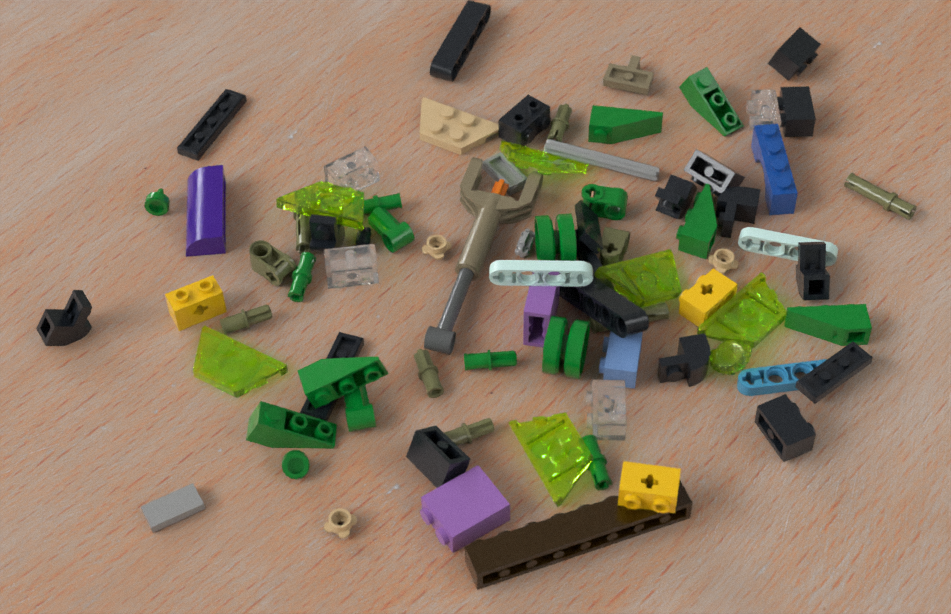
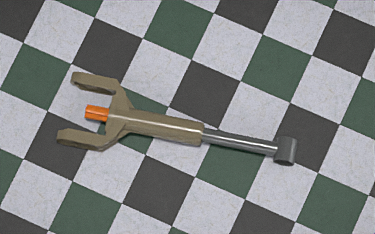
M474 157L471 159L460 185V202L467 212L476 218L455 267V272L458 276L438 326H429L426 332L424 349L448 355L452 353L456 340V332L452 331L471 282L479 278L499 224L517 223L531 217L542 187L543 173L536 171L529 173L520 199L516 201L514 200L515 198L505 196L509 184L504 183L505 180L500 179L499 182L495 181L491 193L477 190L482 179L483 160Z

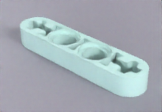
M754 227L742 229L738 239V245L745 251L798 261V250L795 249V247H798V242H825L826 254H828L826 255V266L835 264L838 255V248L833 243ZM770 242H777L781 246H772Z
M496 260L490 264L489 279L493 284L501 286L582 287L592 282L593 268L590 263L585 261ZM530 271V272H533L534 274H532V275H524V274H522V272ZM549 272H559V273H561V274H559V275H550V274H548V273H549Z

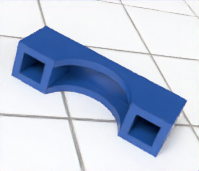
M778 124L754 125L751 148L755 163L761 162L763 167L765 200L769 215L794 214L798 192Z

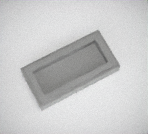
M502 152L483 161L482 168L495 181L499 182L500 179L505 180L504 183L509 184L507 193L510 196L524 188L527 177Z
M193 483L141 506V510L153 533L205 509L204 503Z

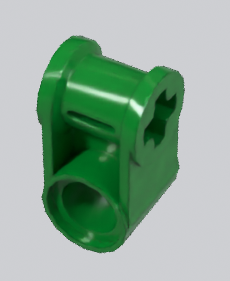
M588 184L582 188L583 202L588 207L591 203V210L598 217L610 220H621L625 217L628 193L624 189L598 186L596 184Z

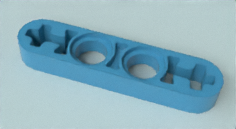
M827 359L745 369L738 375L737 389L746 396L798 390L795 388L796 381L799 379L795 374L798 372L808 374ZM772 375H777L781 377L783 381L780 383H774L769 380V377Z

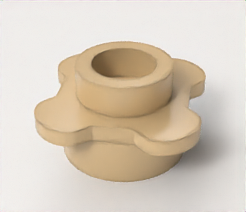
M432 235L427 239V245L422 247V252L430 254L436 260H441L444 258L446 251L451 250L452 245L450 242H446L445 237L442 235Z
M724 248L718 249L714 255H710L708 258V262L713 264L721 274H724L729 269H736L739 264L737 260H734L733 252Z
M335 509L329 514L328 522L324 524V530L327 533H336L340 538H347L350 535L351 527L357 524V517L354 514H350L346 509Z

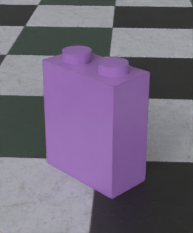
M549 272L548 274H550V275H559L560 273H559V272ZM529 286L524 308L523 345L543 348L551 316H556L560 286Z
M479 465L421 497L422 509L420 514L427 525L431 524L434 527L439 542L443 546L447 544L453 553L510 520V504Z

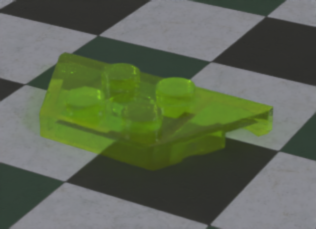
M501 140L499 148L508 161L515 163L514 166L522 169L533 167L538 169L537 172L543 175H552V173H587L589 166L588 163Z
M319 181L276 199L277 208L310 217L311 214L336 217L337 224L363 230L364 192L354 190L353 188Z
M671 249L598 267L595 272L597 278L606 277L616 285L614 287L615 291L626 296L640 308L678 298L682 292Z
M761 272L698 327L697 334L705 333L706 337L754 349L785 321L787 311L783 304L778 301V296L774 289L769 288L766 283V276Z
M205 325L202 327L193 366L195 378L238 398L248 393L251 389L266 384L267 378L277 373H280L282 376L288 372L287 364Z
M566 412L553 414L550 417H532V421L518 423L517 420H511L508 424L554 503L559 507L594 457Z

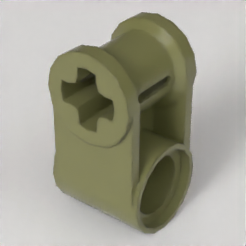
M609 227L604 228L602 234L603 249L600 251L599 261L607 274H614L619 271L624 254H626L628 249L629 231Z
M255 241L249 247L252 270L275 286H279L284 277L297 269L295 261L288 254L281 252L267 241Z

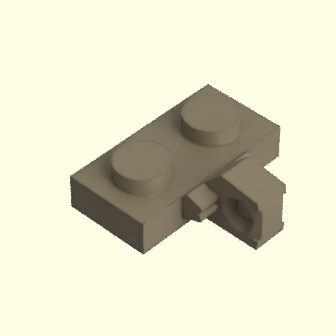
M632 55L628 66L609 63L603 78V86L648 95L654 79V73L640 69L641 57Z

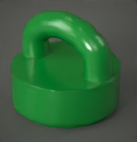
M162 188L146 196L144 207L147 212L156 216L164 215L168 212L170 200L164 194Z
M292 450L286 453L281 464L283 472L291 479L304 477L310 467L307 455L300 450Z

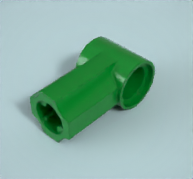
M377 207L372 210L371 215L368 217V224L382 237L384 245L391 253L396 252L415 240L414 233L406 222L399 223L385 208Z
M366 385L343 396L346 404L345 414L349 432L376 427L372 403H369Z

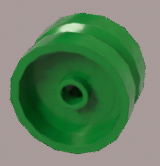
M558 214L555 219V230L549 215L535 216L534 230L537 260L555 261V254H557L558 261H576L577 239L572 214Z
M551 316L543 345L542 373L557 375L562 368L563 360H565L564 373L566 377L580 380L588 349L589 321L576 319L572 323L568 335L567 319L565 317Z

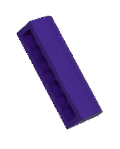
M223 165L201 167L193 171L188 177L186 257L226 254V179Z

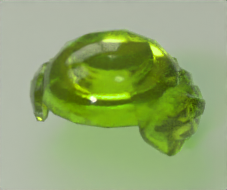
M742 338L738 340H725L716 349L711 350L710 365L722 375H735L740 370H744L750 362L752 347Z

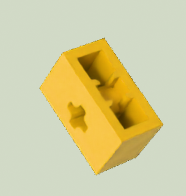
M713 268L706 275H701L693 287L682 292L679 297V314L704 330L735 301L738 284Z
M213 275L165 294L170 316L179 331L227 312L223 291Z
M623 461L618 506H625L629 509L654 510L658 513H675L681 469Z

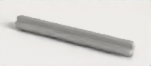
M547 139L544 146L546 153L651 181H657L660 169L652 165L552 139Z

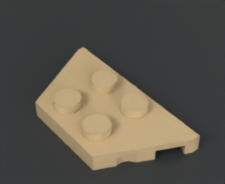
M422 98L419 134L420 140L463 155L473 147L486 143V138L493 134L497 137L499 136V126L494 122L428 98Z

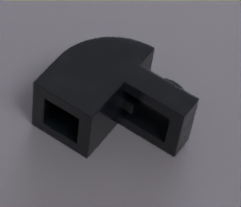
M671 174L665 189L660 187L657 189L655 197L659 203L655 211L680 220L688 210L697 187L693 182Z
M738 186L729 188L719 195L715 216L719 218L718 226L722 227L721 237L731 238L734 221L755 223L761 189Z
M311 214L309 220L312 237L309 246L311 252L338 255L345 238L343 219Z
M798 242L796 282L799 295L803 300H829L830 274L825 269V242Z
M73 290L64 309H45L36 328L45 346H66L84 338L89 333L92 326L87 318L91 313L92 306L83 290Z
M705 333L680 337L677 356L659 358L657 375L660 383L677 382L681 379H686L688 386L691 387L699 384L706 377L711 350Z

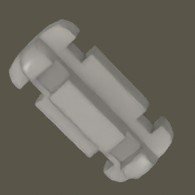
M525 229L517 243L515 254L519 255L520 258H525L529 255V250H531L534 243L535 232L531 231V229Z

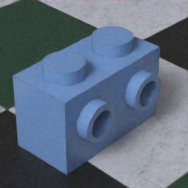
M610 331L609 337L604 336L602 352L607 354L606 358L601 357L599 373L604 374V385L635 389L643 332L621 338Z

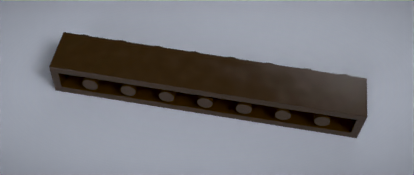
M680 480L675 513H658L654 510L629 509L625 506H618V496L612 495L603 501L591 505L585 504L567 513H557L551 518L540 522H530L524 527L512 531H503L497 536L485 540L473 541L470 545L465 546V562L476 588L479 590L689 519L692 501Z

